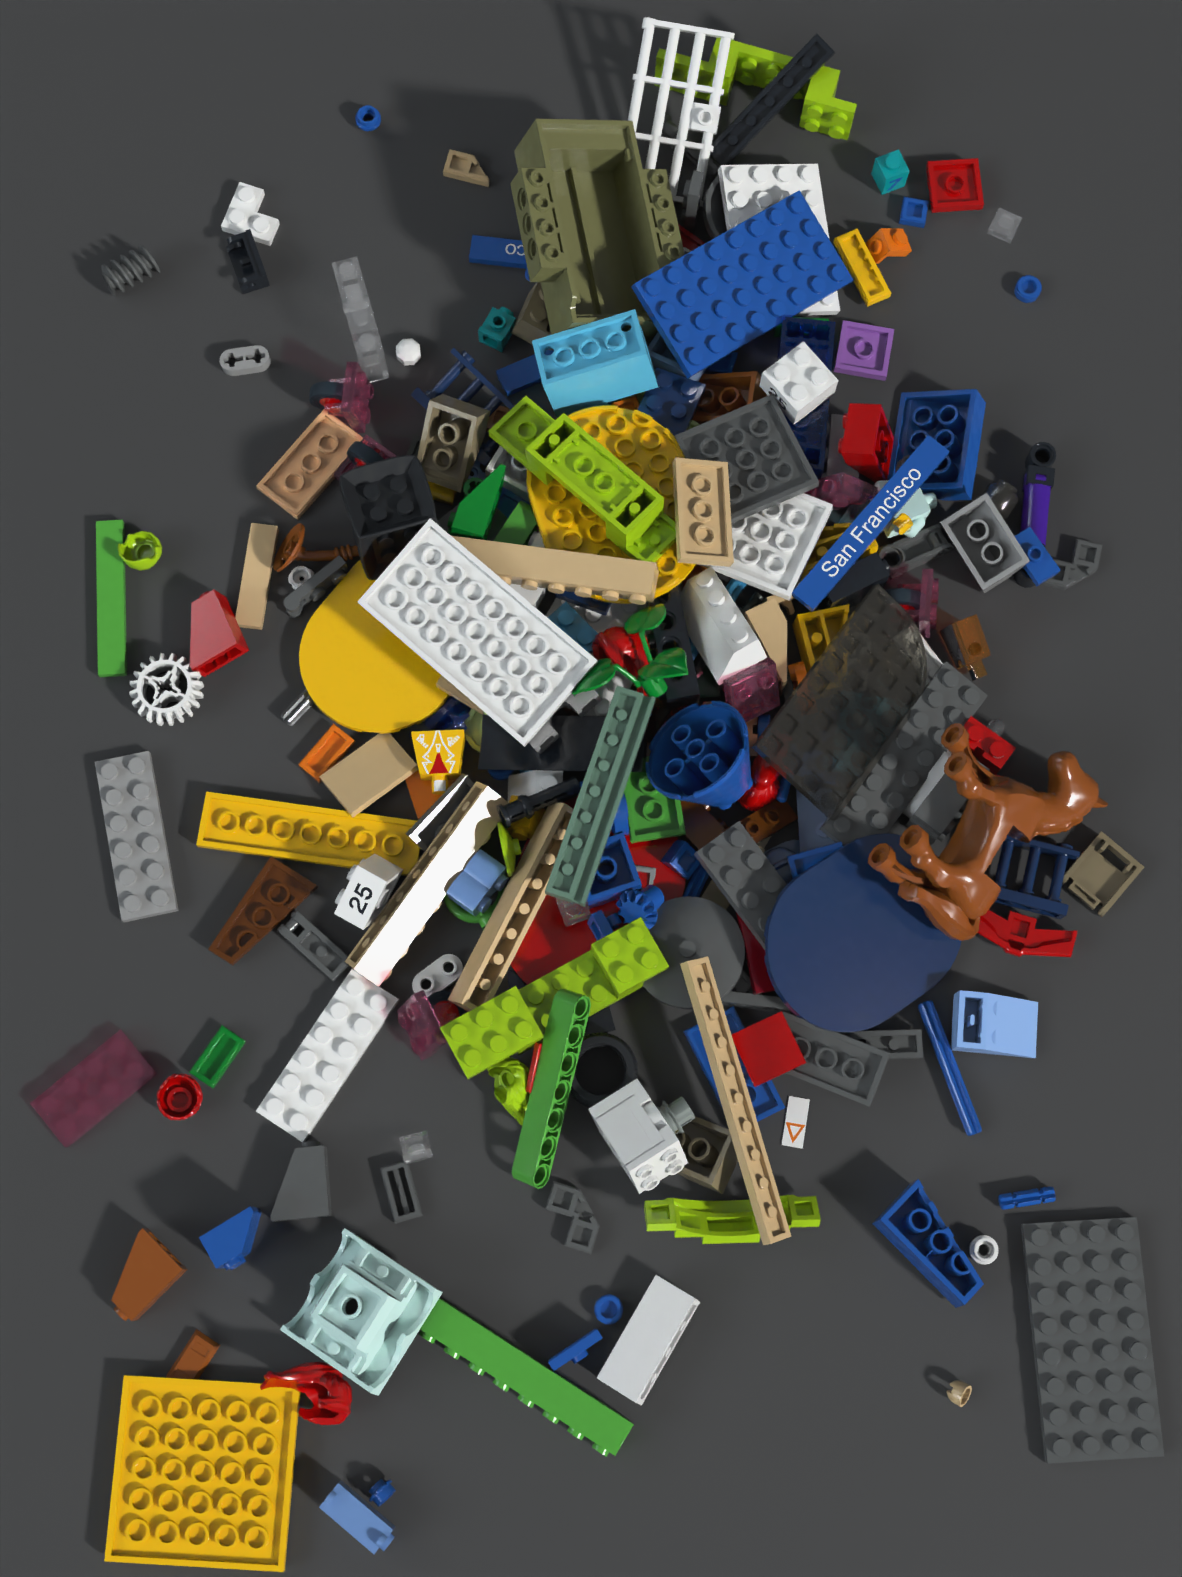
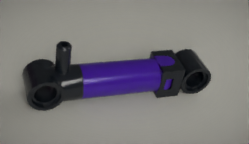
M1039 442L1031 448L1025 459L1026 471L1023 474L1022 483L1024 496L1020 532L1031 527L1045 547L1050 493L1054 486L1055 468L1051 467L1057 455L1055 448L1050 443ZM1035 456L1043 457L1046 462H1039ZM1023 567L1013 574L1014 580L1021 587L1031 588L1035 586Z

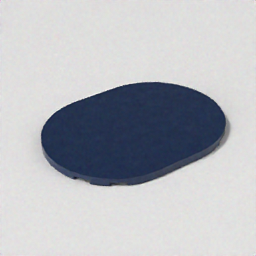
M873 834L860 837L843 845L792 879L777 896V901L770 916L767 918L764 932L766 952L764 960L770 981L788 1009L797 1017L804 1019L817 1028L833 1032H857L877 1026L938 984L956 959L962 940L951 939L935 928L920 904L901 898L898 895L899 884L888 881L881 872L874 870L868 863V857L872 849L880 843H887L894 849L899 863L909 869H918L912 865L910 861L911 855L900 846V837L902 835Z

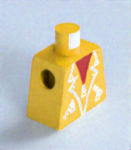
M464 729L412 731L411 735L421 780H432V794L442 795L448 789V779H458L460 777L465 747Z

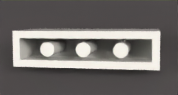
M655 1275L597 1379L635 1403L642 1405L700 1301Z

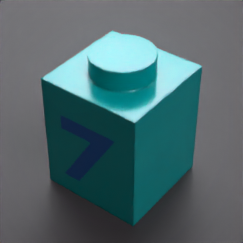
M898 149L875 158L871 175L881 195L904 187L910 170Z

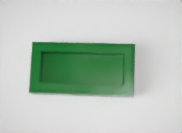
M221 1025L189 1073L214 1089L246 1041Z

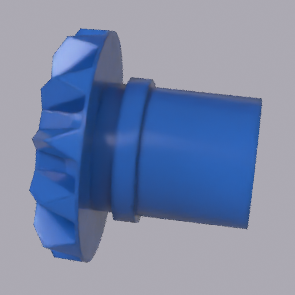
M647 885L641 891L627 890L619 896L620 899L616 903L619 908L617 914L623 916V924L631 923L641 917L646 927L650 930L657 922V909L665 901L663 892L654 885Z

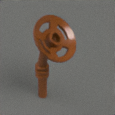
M298 523L283 540L274 559L273 569L280 572L293 560L297 562L300 560L332 561L339 555L344 561H347V558L353 560V557L359 556L356 545L350 546L347 544L346 548L340 546V549L334 547V550L305 551L306 548L302 546L305 526Z

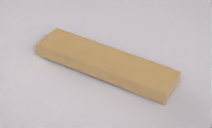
M251 523L235 617L241 628L263 629L279 532L278 526Z

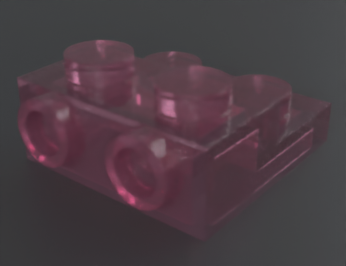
M841 472L818 479L819 487L807 491L805 494L833 504V510H843L848 505L865 504L866 500L873 499L877 495L878 487Z

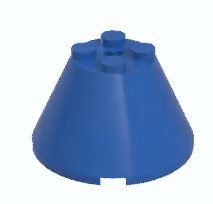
M711 701L712 704L701 706L695 703L670 717L655 734L649 746L651 750L649 762H646L647 777L653 787L668 798L719 807L721 810L730 808L753 785L748 728L743 716L737 709L725 702Z

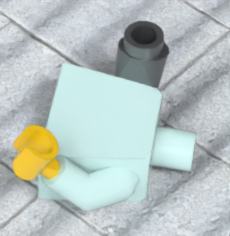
M910 455L904 456L902 460L897 462L895 473ZM889 480L877 481L868 495L870 502ZM919 488L884 528L886 537L891 538L899 534H904L909 538L915 537L925 526V520L930 513V509L937 506L936 495L934 493L923 494L921 488Z

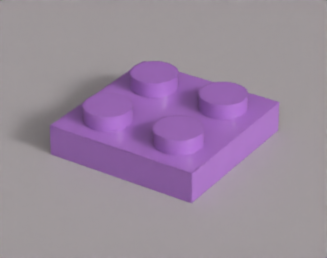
M843 320L834 372L885 381L894 329Z

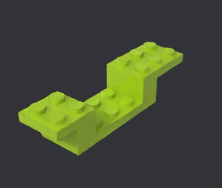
M716 38L709 62L701 60L697 79L698 85L712 87L721 38ZM731 40L722 86L724 95L720 97L719 104L727 106L735 80L745 85L765 88L793 57ZM659 48L656 56L655 77L657 78L662 76L666 50ZM676 53L671 80L687 82L691 57ZM823 66L793 98L804 99L799 127H803L810 132L824 133L835 139L848 140L857 104L835 98L840 70ZM670 87L672 91L685 93V89ZM695 91L694 97L709 101L710 94Z
M525 396L488 430L489 436L544 484L548 485L556 479L605 521L606 537L630 558L656 562L676 542L675 521L664 513V497L565 413L554 420L530 398Z
M640 917L591 944V950L519 990L514 986L440 1027V1030L467 1079H470L515 1053L521 1055L534 1048L536 1042H543L555 994L560 989H567L589 997L591 1002L590 1017L642 988L644 981L668 969L669 965Z

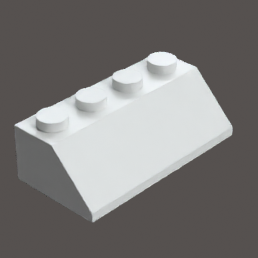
M712 567L687 580L680 598L688 636L718 685L767 658L756 634Z

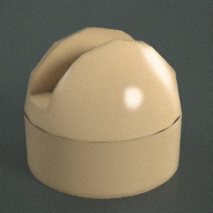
M956 1380L949 1384L953 1387L952 1391L947 1390L946 1393L950 1401L963 1407L971 1395L972 1386L963 1381Z

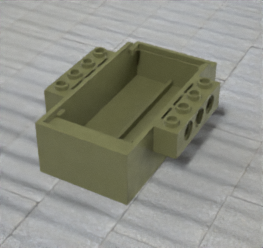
M535 119L514 150L518 173L510 185L530 282H541L551 335L635 309L646 343H649L655 337L658 330L631 286L685 255L667 170L642 168L633 121ZM624 326L622 328V331H629L631 329V326Z

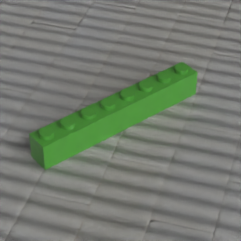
M442 1298L438 1299L420 1328L419 1335L432 1344L435 1340H438L445 1345L444 1352L457 1360L461 1355L470 1361L468 1365L470 1369L481 1376L487 1372L495 1378L492 1383L506 1392L509 1388L518 1392L519 1396L517 1399L531 1408L534 1404L544 1409L542 1414L544 1417L555 1424L561 1420L569 1426L567 1431L580 1440L584 1436L594 1442L592 1448L606 1457L609 1452L616 1456L634 1425L626 1417Z

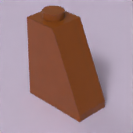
M142 1228L138 1232L111 1299L116 1305L114 1311L125 1321L128 1318L130 1321H137L188 1270L148 1228Z

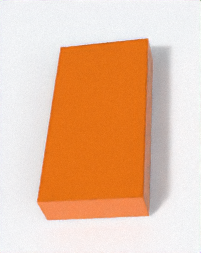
M333 723L298 765L317 782L321 783L322 781L319 776L336 765L353 746L355 740Z

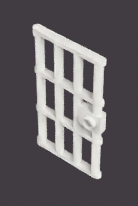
M644 17L642 22V29L644 31L636 74H633L632 78L635 82L628 121H633L636 139L650 141L645 169H655L660 143L675 146L669 175L673 202L683 203L684 197L676 196L685 148L700 150L696 171L704 172L701 192L702 199L709 156L714 148L712 146L713 134H717L721 113L719 102L720 97L724 95L722 86L731 40H734L735 34ZM655 27L670 30L661 78L646 76ZM680 32L695 34L687 82L671 80ZM705 36L721 38L712 87L697 84ZM645 83L660 85L651 135L636 132ZM670 87L685 89L676 139L661 137ZM695 91L709 93V105L693 102ZM688 130L703 132L702 143L686 141ZM700 200V207H703L702 200Z

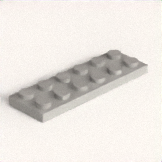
M145 751L96 761L95 768L121 920L129 922L179 911L151 753Z

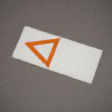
M789 1096L782 1145L803 1149L810 1099Z

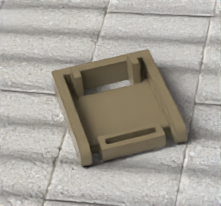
M1101 831L1064 873L1062 885L1068 879H1071L1072 882L1067 889L1092 910L1098 904L1102 905L1103 907L1099 909L1097 914L1103 917L1144 869V866ZM1107 848L1127 865L1120 871L1100 853Z

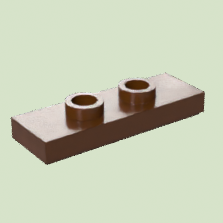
M775 800L740 820V822L756 844L794 823L798 816L787 801L781 803Z

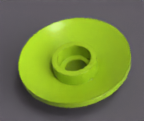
M500 821L497 822L499 838L507 873L511 877L515 869L516 855L521 854L518 838L512 839L510 833Z

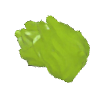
M508 1057L487 1070L488 1074L494 1078V1096L520 1125H523L530 1093L526 1092L529 1068L519 1062L518 1059Z

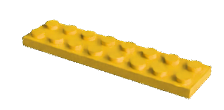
M207 791L196 843L201 848L352 868L354 864L358 865L363 858L367 859L375 853L402 868V876H407L418 862L421 851L406 835L407 831L417 822L416 820L359 813L352 818L344 810Z

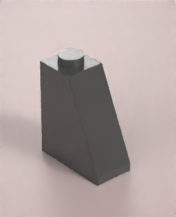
M319 1141L302 1142L301 1148L294 1149L270 1215L272 1222L332 1216L327 1147L320 1145Z

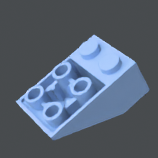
M959 990L954 994L951 1050L1036 1058L1038 1002L991 993Z

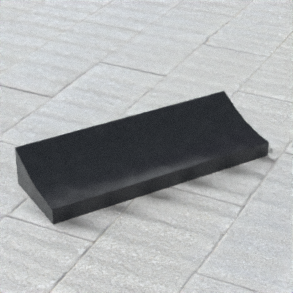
M483 715L478 769L587 771L606 716H583L581 718L580 716L554 715L552 725L560 737L539 754L530 743L524 747L490 716ZM647 727L631 772H646Z

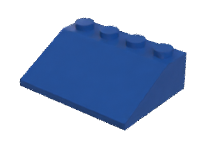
M978 390L901 392L887 480H890L895 474L897 462L902 460L904 456L911 455L929 435L950 452L920 487L923 494L934 493L937 499L945 501L972 500L986 402Z

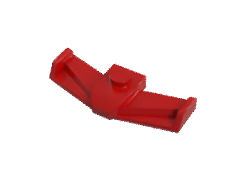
M988 910L986 914L980 916L978 934L1002 947L1005 953L1017 957L1022 955L1071 957L1078 931L1035 929L1036 918L1009 911L1007 918L1004 919Z

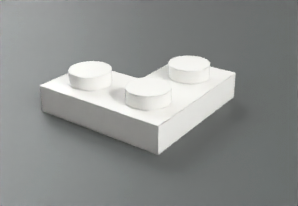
M239 182L221 224L222 231L237 235L251 229L255 242L271 246L280 223L276 218L257 213L265 196L264 190Z

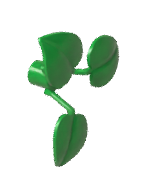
M663 603L641 609L631 615L625 622L624 629L628 634L639 632L649 663L639 669L638 678H635L619 664L612 665L610 658L599 659L598 663L573 690L572 694L574 697L578 693L604 686L614 677L615 671H619L631 680L636 688L642 686L648 697L653 696L656 698L664 694L668 688L663 678L688 675L687 656L682 648L677 647L659 653L654 661L652 659L645 638V631L655 629L663 622L666 616V608Z

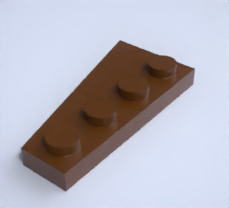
M270 857L208 950L233 966L311 895L318 886L275 858Z

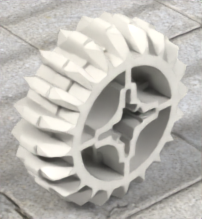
M164 653L160 654L158 661L153 656H150L149 661L151 664L148 666L141 662L140 666L143 671H134L133 674L138 680L130 681V686L134 689L129 692L130 697L134 698L132 705L134 708H139L138 714L141 717L146 715V720L150 723L156 719V723L159 726L164 724L165 719L169 726L174 725L175 718L180 723H183L184 718L182 715L185 713L193 717V712L190 708H199L200 704L195 699H202L204 696L199 691L204 688L203 682L199 681L201 678L200 672L192 671L190 663L187 664L185 657L182 656L177 660V656L171 653L168 660ZM168 671L163 677H155L162 672ZM181 675H184L187 679L186 694L178 689ZM148 685L155 690L152 705L148 703L146 698ZM160 687H161V688H166V689H168L169 687H171L174 692H172V691L169 692V691H167V690H165L164 692H162V690L160 689ZM170 702H179L172 707L166 708Z

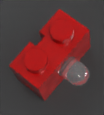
M970 716L964 724V728L969 733L970 749L973 755L979 759L978 761L990 769L989 772L996 775L1016 747L1000 737L1005 730V723L1001 719H993L986 727Z

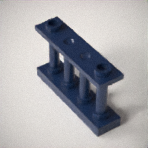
M455 348L450 352L458 361L431 390L428 389L424 392L417 387L411 394L427 410L429 400L441 395L467 367L477 378L457 398L458 400L468 403L485 385L495 394L484 407V409L490 411L489 417L502 403L510 410L515 406L472 365L475 360L465 350L459 353ZM492 438L486 443L483 442L476 459L487 467L492 459L491 456L494 454L493 450L499 444Z
M1007 835V838L1002 843L994 882L1000 886L1001 891L994 903L1061 920L1067 916L1069 905L1061 903L1062 900L1059 898L1067 861L1073 862L1079 858L1080 852L1073 850V846L1064 843L1052 845L1036 840L1025 843ZM1013 847L1029 851L1022 886L1018 891L1009 890L1007 885H1005ZM1040 854L1056 857L1049 894L1045 896V899L1034 896L1032 891Z

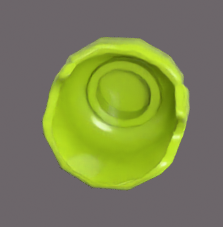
M139 531L134 534H128L126 541L123 544H118V553L120 558L130 568L139 571L148 570L160 559L162 545L153 533Z

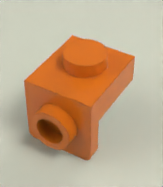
M881 228L866 242V246L876 264L882 262L887 256L906 257L912 252L904 229Z

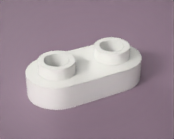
M445 954L418 973L412 982V988L416 996L425 1000L434 992L444 991L458 981L463 971L461 960L453 954ZM447 963L454 965V969L450 973L445 972L443 969ZM424 980L431 982V987L427 990L421 988V983Z

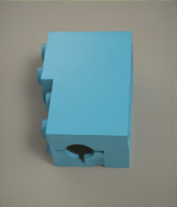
M635 309L532 341L542 385L557 418L563 413L569 415L584 408L609 405L608 402L658 388L648 346ZM630 325L631 329L629 331H622L624 326ZM546 350H554L551 355H545Z

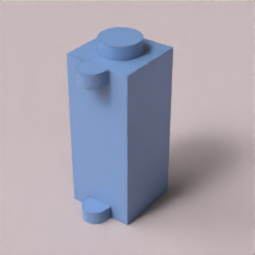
M342 1480L319 1507L373 1554L379 1548L384 1552L395 1538L391 1534L395 1525Z

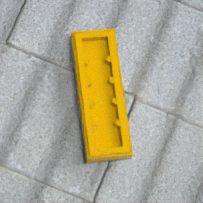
M858 228L835 237L833 243L847 270L854 279L853 281L866 306L868 307L890 298L891 291Z

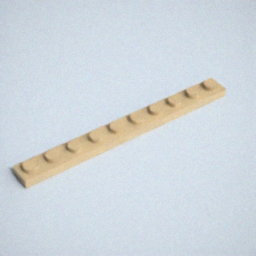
M709 957L681 963L680 966L763 1245H769L791 1237L789 1226Z

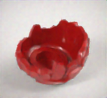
M173 1074L160 1085V1090L157 1092L158 1108L163 1116L170 1120H185L193 1116L199 1110L203 1100V1093L199 1083L187 1074Z

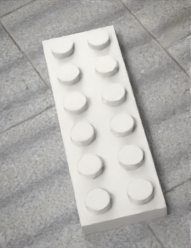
M351 969L256 1112L301 1142H305L399 999Z

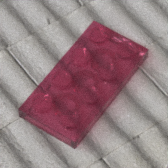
M120 1029L30 1104L63 1146L68 1148L152 1079L157 1072Z

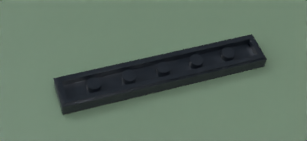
M816 33L712 143V146H714L713 152H710V155L720 165H729L835 54L834 50Z

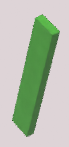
M123 520L96 521L97 652L99 677L127 676L125 562L118 553V544L125 542V523Z

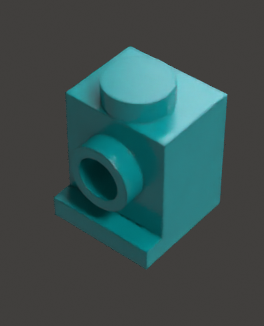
M492 307L483 325L478 329L479 342L503 352L512 336L511 332L516 323L513 312L506 307H500V309Z

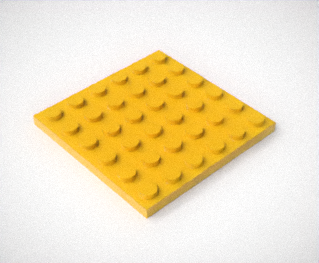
M124 1375L104 1561L284 1572L300 1392L284 1387H270L261 1390L260 1385L262 1383Z

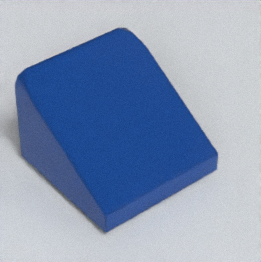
M676 840L661 859V862L686 880L691 877L700 865V862L694 855L697 851L686 841Z

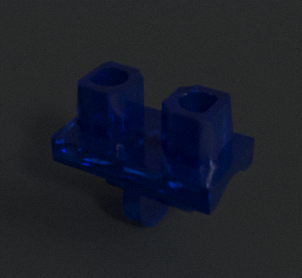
M449 696L443 704L444 706L425 720V725L429 731L464 729L465 732L468 728L463 722L470 716L468 713L472 708Z

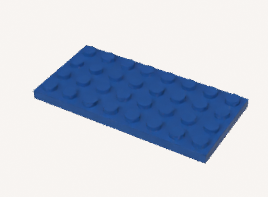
M799 190L639 280L631 288L688 379L850 284L854 279Z

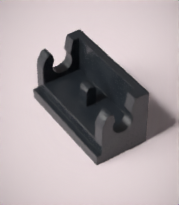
M251 229L229 237L227 239L228 246H226L242 294L270 286Z

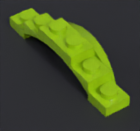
M780 1196L789 1230L791 1227H819L821 1218L816 1196ZM666 1198L664 1200H646L644 1203L647 1231H674L675 1238L701 1237L702 1244L760 1242V1233L750 1199L703 1201Z

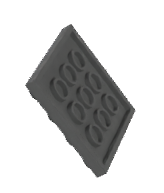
M773 394L675 435V439L685 458L728 462L731 524L819 487V481Z

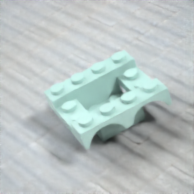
M344 1228L342 1231V1241L334 1258L321 1272L314 1275L309 1283L310 1291L304 1305L291 1321L282 1325L280 1330L371 1394L379 1396L443 1292L376 1249L355 1233ZM351 1299H356L358 1309L354 1314L348 1315L345 1311L346 1303Z

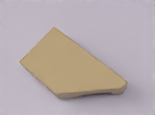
M449 150L443 169V176L489 187L490 180L483 172L475 155Z

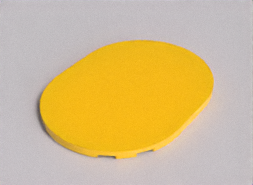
M616 405L593 406L567 415L663 496L664 513L675 521L672 462L675 457H685L674 435L667 428H664L653 420V417L636 409L632 411L618 408ZM527 469L528 498L545 548L632 559L606 537L605 521L556 479L546 485ZM676 542L656 561L659 574L654 598L669 592L679 585L696 565L677 563ZM591 595L593 599L608 603L631 604L629 599L618 598V601H609L603 599L602 596Z
M359 560L317 608L307 623L300 643V672L313 702L331 720L358 732L364 731L380 734L399 732L401 729L414 724L418 725L440 709L450 695L436 687V683L442 675L358 603V600L376 581L367 578L361 560Z

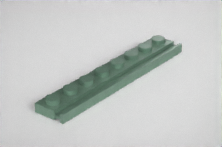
M621 686L616 687L546 886V895L571 903L574 902L585 907L656 697H648L643 693Z

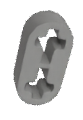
M254 345L225 350L221 354L219 362L225 374L239 376L267 370L271 364V359L265 347ZM258 354L262 357L260 363L255 362L256 355ZM231 358H235L234 367H230L228 364Z

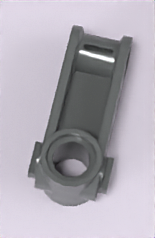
M941 523L919 531L913 538L906 537L878 548L877 553L881 559L890 558L896 564L894 566L889 565L890 576L888 579L890 581L903 576L909 570L947 554L954 548L952 543H948L942 531Z

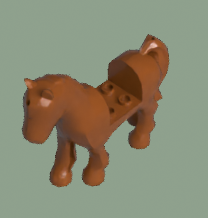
M954 723L946 728L941 736V744L951 751V756L944 765V773L951 780L956 781L957 793L969 800L957 828L946 847L937 857L929 844V834L919 825H911L900 837V846L911 855L910 861L918 869H909L899 863L894 849L887 843H880L872 849L868 857V863L874 870L881 872L888 881L899 884L898 895L901 898L920 904L935 928L951 939L969 940L978 933L980 916L987 913L1001 891L1000 886L984 873L992 863L994 856L1007 838V835L1021 842L1029 843L1037 835L1046 836L1066 832L1073 826L1081 823L1083 817L1091 811V808H1104L1108 806V803L1099 798L1098 784L1082 770L1075 755L1071 752L1059 751L1049 756L1047 764V793L1038 792L1024 783L1009 777L992 774L976 760L970 749L968 731L961 723Z

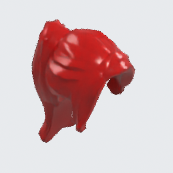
M615 626L595 636L592 643L595 659L610 658L613 664H619L624 669L627 668V671L635 678L639 676V669L649 664L639 632L628 634L624 627ZM642 686L637 688L638 692L647 696Z
M770 728L768 744L758 754L752 765H750L753 785L738 799L742 807L749 811H757L771 804L778 795L780 788L779 774L783 769L788 743L792 741L791 738L785 736L780 728Z
M305 1362L282 1372L268 1371L264 1375L265 1381L260 1385L261 1390L270 1387H284L305 1393L312 1401L313 1407L312 1409L301 1407L298 1411V1416L315 1424H340L351 1413L352 1389L349 1383L343 1379L342 1373L328 1363Z

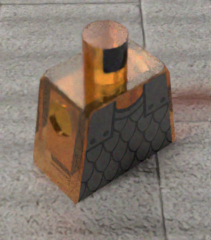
M977 614L952 623L939 631L957 670L967 666L972 681L988 675L982 660L991 656Z

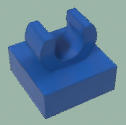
M602 910L591 914L587 921L597 941L613 933V930L617 929L619 924L622 923L617 912L605 917Z

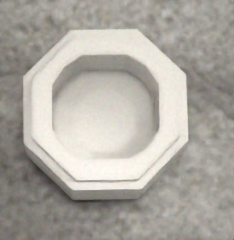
M412 338L402 339L396 345L397 360L404 366L415 365L421 359L420 344Z

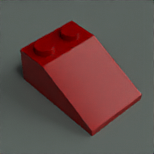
M849 403L848 413L843 415V429L845 431L844 437L839 439V454H842L848 466L876 483L877 481L887 480L894 436L882 405Z

